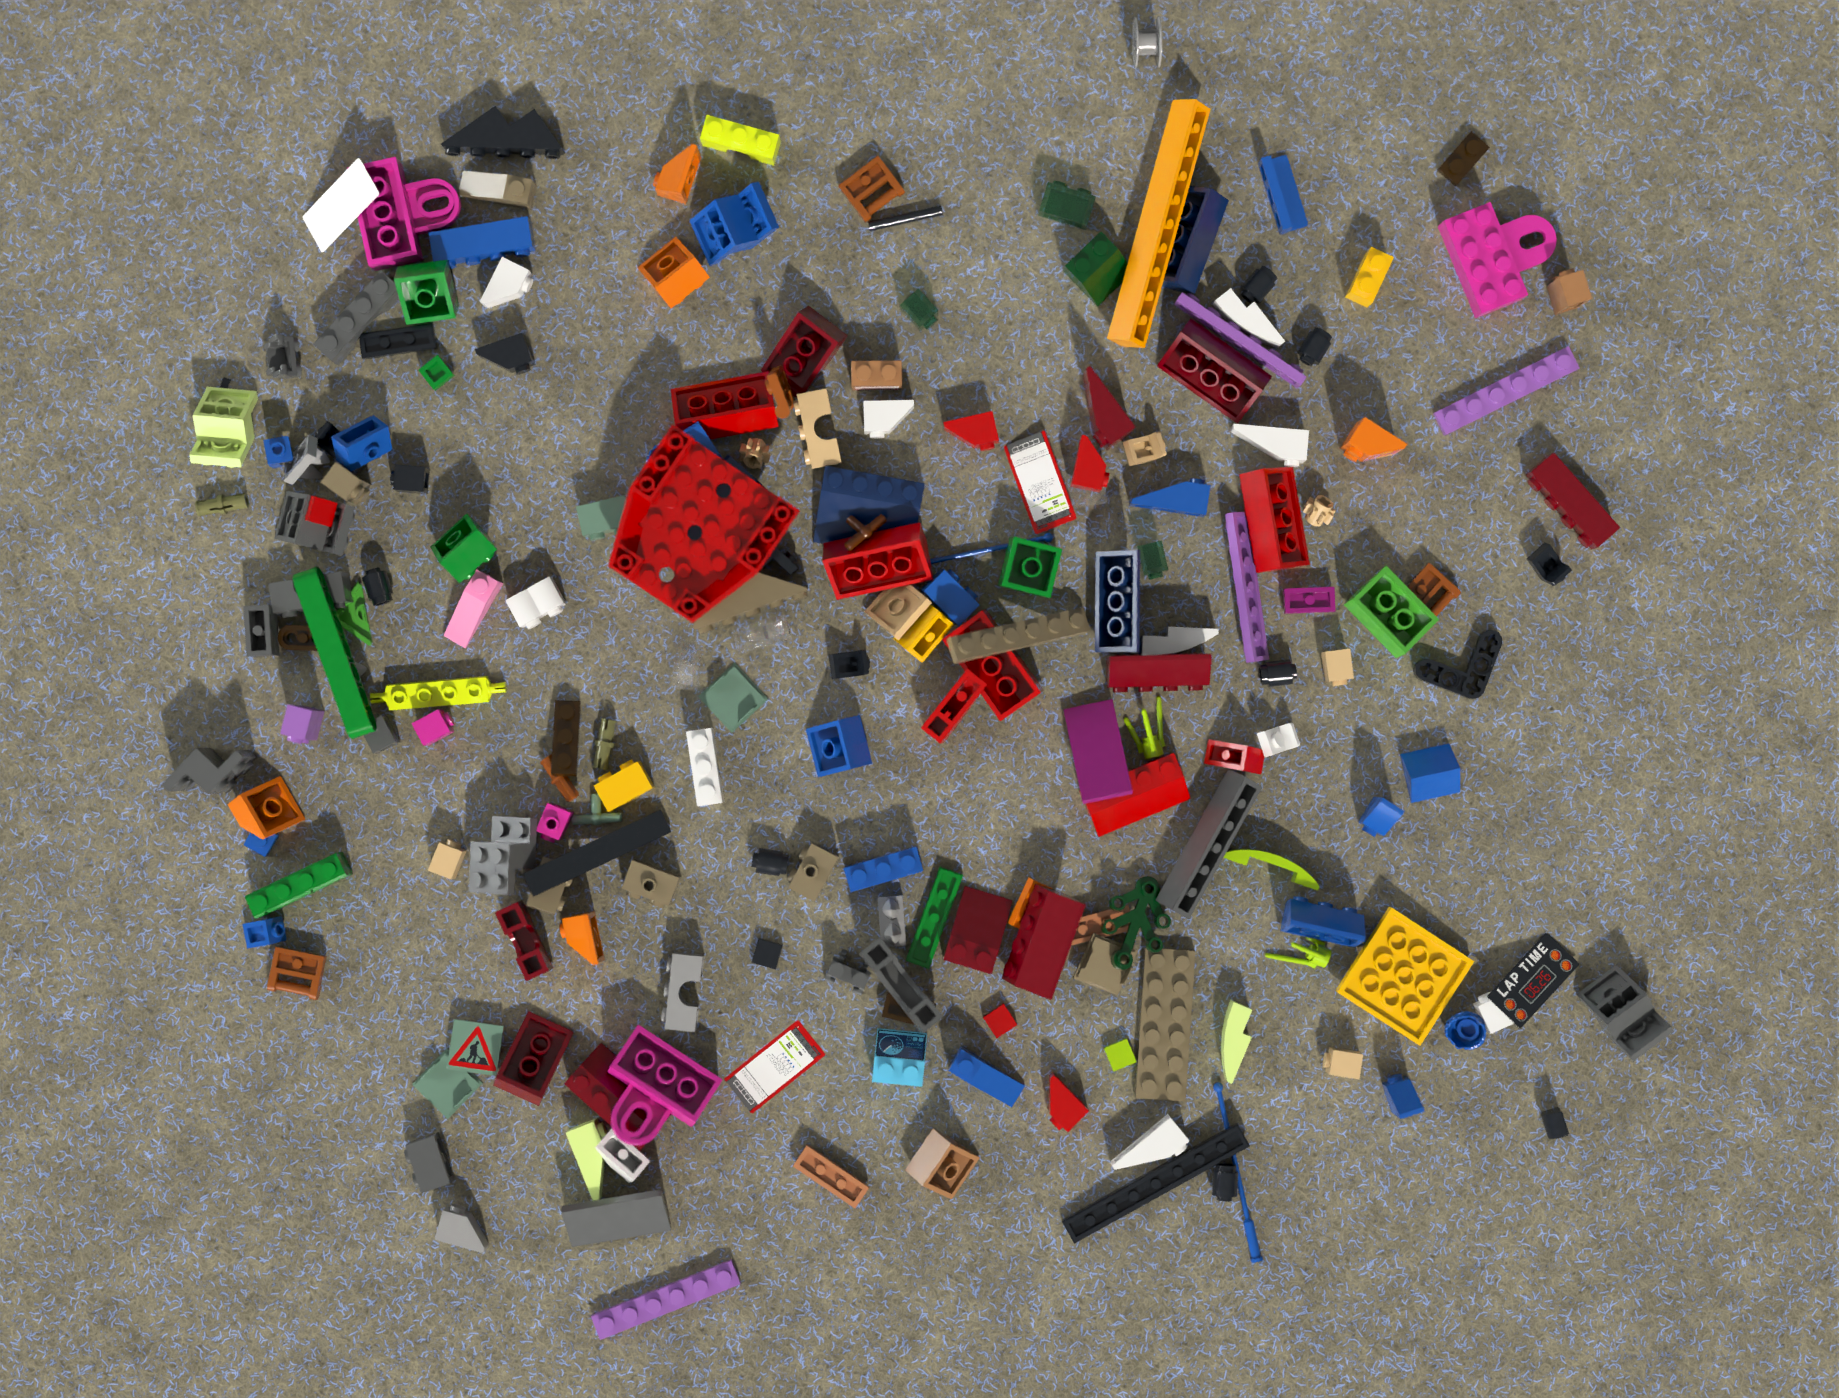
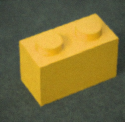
M1370 247L1364 255L1345 298L1368 308L1373 303L1394 257Z
M930 604L899 640L895 637L893 639L923 663L954 624Z
M633 759L620 765L621 771L614 775L608 772L597 778L599 783L594 785V788L608 812L617 809L654 788L641 761L634 763Z

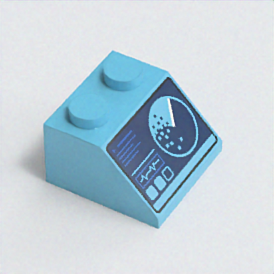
M877 1028L872 1082L922 1087L927 1033Z

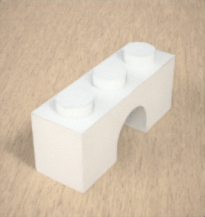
M714 728L687 731L686 735L697 807L725 802L722 781L717 765Z

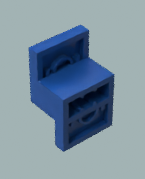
M759 182L751 183L739 194L713 200L689 220L709 266L718 264L731 253L754 248L779 228Z

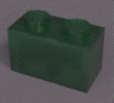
M1060 181L1048 182L1038 216L1086 230L1096 196L1091 195V191L1083 188H1077V190L1067 188L1068 185Z

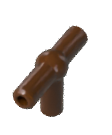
M880 514L868 525H864L854 516H849L846 519V523L858 533L845 542L847 550L851 551L865 539L871 538L872 534L887 522L886 517Z

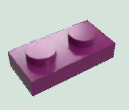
M1335 587L1284 588V614L1336 612Z

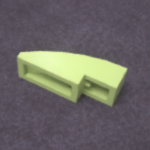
M1230 1000L1225 1014L1221 1037V1059L1224 1078L1231 1084L1252 1038L1249 1034L1243 1032L1252 1009L1233 1000Z

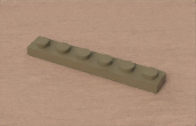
M1081 607L952 636L947 639L953 662L956 664L1086 634L1091 630L1084 609Z

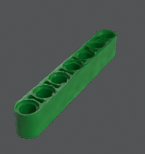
M316 566L294 574L292 577L348 736L351 739H355L376 731L377 724L321 569Z

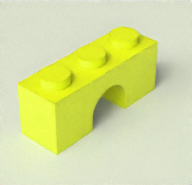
M706 115L700 136L702 146L727 152V150L738 151L748 155L752 160L773 166L775 165L781 143L779 134Z

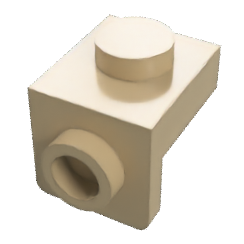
M1160 431L1123 442L1129 466L1154 461L1166 456L1165 442Z

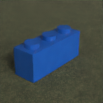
M913 846L845 866L844 871L850 892H854L922 872L923 866L917 846Z

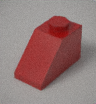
M993 411L943 422L945 431L974 449L980 447V451L991 450L995 448L994 444L999 443Z
M1081 435L1070 487L1100 493L1102 487H1107L1110 473L1105 472L1107 465L1086 435Z
M1208 739L1204 764L1261 775L1265 757L1262 749Z
M1052 1072L1049 1075V1113L1052 1116L1049 1120L1058 1130L1064 1128L1069 1132L1089 1112V1109Z

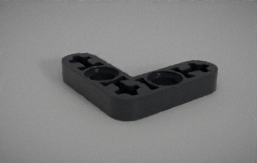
M1496 630L1483 631L1476 641L1465 672L1431 659H1422L1414 665V675L1420 681L1468 699L1479 698L1485 691L1502 646V636ZM1492 634L1496 644L1490 645L1487 651L1492 652V656L1479 653V649H1486L1487 642L1484 641V638L1490 637ZM1479 657L1486 659L1488 664L1483 672L1478 671L1474 665ZM1427 663L1429 664L1428 668L1435 672L1440 667L1441 670L1437 675V682L1433 681L1436 677L1435 675L1426 674L1425 677L1422 676L1423 671L1419 670L1420 666H1425ZM1451 672L1455 675V682L1452 686H1447L1443 683L1442 677L1444 673ZM1470 673L1484 676L1483 680L1479 678L1475 683L1478 691L1469 694L1470 689L1466 688L1467 684H1472L1475 678L1470 676Z

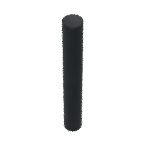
M940 205L869 221L868 224L870 231L941 216L943 212Z

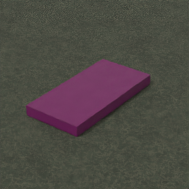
M1113 699L1063 709L1083 804L1133 794Z

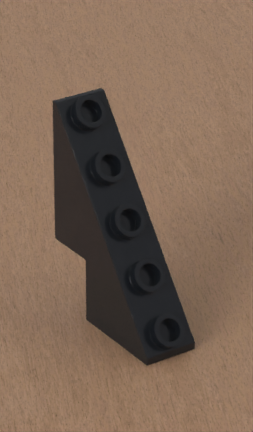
M494 106L441 143L445 149V154L448 156H460V152H465L475 157H484L485 153H495V156L502 158L510 157V154H520V157L535 158L536 154L545 155L549 159H559L560 155L565 154L535 109L509 126L500 111Z

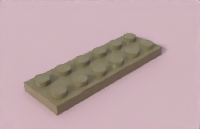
M1146 947L1144 948L1135 1098L1186 1102L1195 950L1162 948L1161 951L1152 953Z

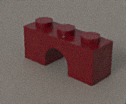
M523 900L494 912L504 935L509 936L517 953L516 961L525 981H529L553 969Z

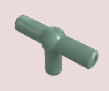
M598 793L591 794V814L573 815L571 817L573 825L593 824L597 826L601 823L622 821V814L620 812L601 813V798Z

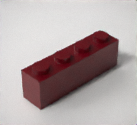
M1554 452L1547 455L1525 474L1529 478L1527 482L1530 487L1544 495L1546 505L1554 511L1556 509L1562 516L1560 518L1562 523L1568 529H1574L1579 535L1577 537L1578 541L1585 548H1598L1620 529V526Z

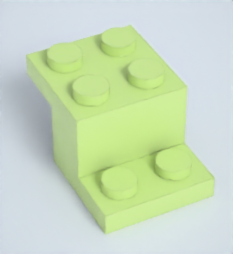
M217 387L206 388L193 414L197 441L190 453L191 463L242 467L255 438L251 413L258 401L257 391Z

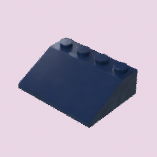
M825 466L813 542L824 544L853 537L858 532L846 523V519L851 515L864 525H868L880 514H883L887 522L875 532L918 523L925 483Z

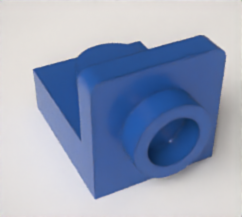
M288 436L263 440L267 463L271 468L283 467L282 463L293 461L294 458Z
M282 916L242 924L247 949L286 941L287 939Z

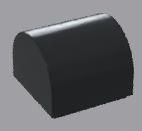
M1555 1107L1541 1112L1548 1139L1568 1136L1569 1132L1560 1108Z

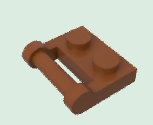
M879 156L838 185L839 189L865 223L871 219L872 214L896 196L900 197L905 193L900 183ZM888 182L891 186L888 191L868 206L864 207L861 204L864 199Z
M780 365L772 368L768 373V380H765V385L770 395L773 394L777 403L775 408L776 416L784 419L789 416L794 408L793 401H795L783 366Z
M1427 563L1407 585L1424 604L1432 598L1441 586L1445 589L1446 592L1430 609L1436 617L1453 598L1456 599L1461 594V591L1430 563Z
M276 946L267 990L274 992L281 990L309 996V999L318 1000L327 956ZM285 974L312 980L311 986L279 980V975Z

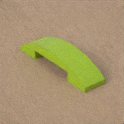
M1255 849L1227 850L1223 857L1247 866L1251 856L1293 871L1291 881L1317 891L1320 887L1315 879L1300 866L1286 858Z

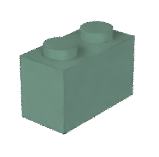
M623 495L576 506L582 535L585 538L590 537V541L605 538L604 534L614 532L617 535L627 497Z

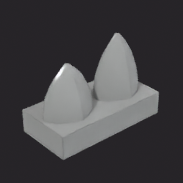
M308 434L293 452V461L285 462L284 482L293 485L298 478L320 479L323 477L318 469L311 465L330 463L328 456L321 449L317 448L318 438Z
M903 895L878 897L881 939L888 947L906 946Z

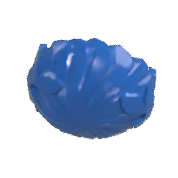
M1459 1012L1447 1020L1445 1036L1455 1045V1048L1473 1050L1485 1042L1487 1035L1485 1022L1474 1012Z

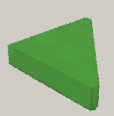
M357 581L351 590L353 602L345 603L346 608L338 609L337 614L344 629L371 646L372 637L363 587Z

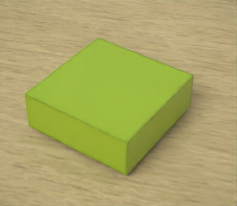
M1127 1038L1103 1047L1113 1072L1137 1062Z

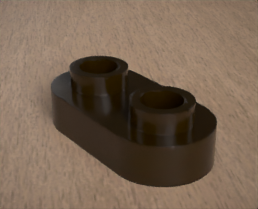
M287 625L280 629L278 642L284 649L317 651L309 626ZM292 633L296 635V640L293 643L289 641V635Z

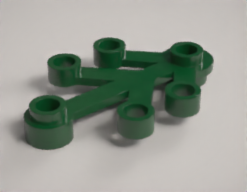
M1141 877L1136 882L1134 890L1121 896H1113L1109 900L1110 908L1114 911H1120L1125 908L1127 903L1138 899L1135 909L1114 919H1106L1101 923V930L1104 934H1114L1119 927L1130 923L1121 950H1116L1111 956V964L1118 970H1125L1131 967L1133 963L1131 951L1139 928L1144 935L1146 948L1149 952H1159L1163 948L1162 940L1155 936L1145 914L1147 905H1149L1155 917L1154 925L1157 928L1166 929L1171 924L1169 915L1164 914L1160 903L1155 901L1160 892V887L1157 880L1153 877ZM1147 884L1151 886L1150 893H1147L1145 891V886ZM1116 898L1119 899L1121 902L1119 908L1115 907L1114 901ZM1160 917H1164L1166 920L1164 926L1159 923ZM1108 922L1113 926L1110 932L1106 929ZM1153 940L1158 944L1155 950L1151 947ZM1122 955L1127 957L1125 964H1122L1120 961Z

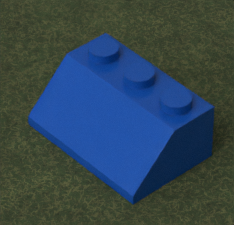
M1294 896L1293 899L1286 901L1281 932L1352 948L1365 942L1364 915L1357 914L1358 910L1343 907L1342 910L1333 908V904L1318 902V905L1308 903L1309 899Z

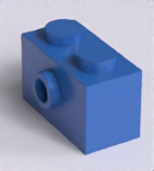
M374 415L332 436L336 461L351 472L393 450L388 425Z
M940 568L933 576V580L928 581L920 590L954 624L960 626L980 605L975 600L978 596L968 586L964 589L958 583L960 578L951 569L946 572Z

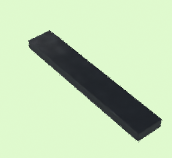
M658 810L522 875L534 897L671 833V830L662 811Z

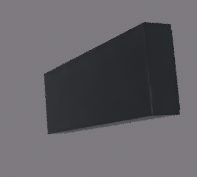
M433 323L361 333L359 336L363 360L437 349Z

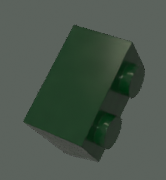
M1101 231L1065 265L1063 272L1098 307L1122 284L1128 263L1119 249Z

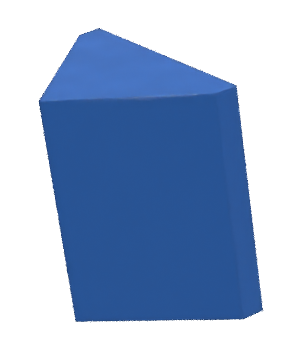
M1449 743L1400 754L1411 803L1460 792V766Z

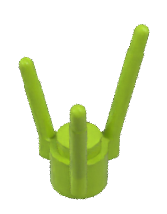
M1161 696L1156 697L1158 739L1157 735L1152 734L1146 709H1142L1147 737L1142 738L1143 743L1140 741L1127 717L1123 719L1137 745L1138 752L1143 753L1145 759L1164 754L1162 748L1165 746L1163 738Z
M1305 937L1313 944L1305 947L1292 942L1291 946L1305 952V957L1308 960L1266 953L1265 957L1303 964L1312 968L1316 966L1324 968L1329 962L1332 951L1325 947L1324 942Z

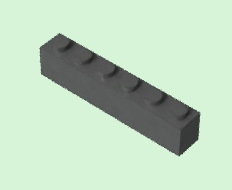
M1230 769L1227 770L1155 901L1190 919L1260 793L1262 786Z

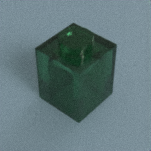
M919 288L900 304V310L919 331L924 327L927 330L930 329L938 321L936 317L939 310Z
M1162 540L1137 546L1135 550H1140L1141 576H1148L1149 580L1164 577L1163 572L1168 571V565Z

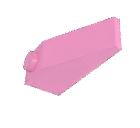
M476 569L459 600L444 636L466 648L503 583Z

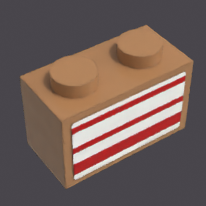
M902 360L851 361L852 390H902Z

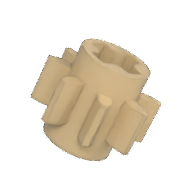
M748 438L747 444H741L739 450L741 453L740 461H744L748 468L761 469L763 462L769 463L770 446L766 445L762 439Z
M1318 495L1316 499L1309 497L1303 509V512L1306 513L1305 519L1307 522L1317 527L1321 526L1323 522L1329 525L1336 511L1332 508L1333 502L1322 495Z

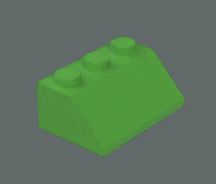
M1384 566L1360 587L1344 604L1395 658L1406 654L1439 620L1387 566Z

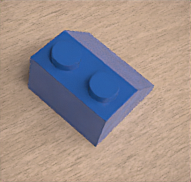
M860 715L806 729L818 777L872 764Z

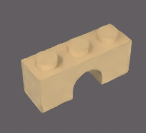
M827 389L797 394L798 400L793 401L796 416L801 415L803 425H799L798 428L801 440H806L808 449L803 450L806 465L811 464L812 469L842 463L837 438L824 440L815 433L814 427L818 418L832 414Z

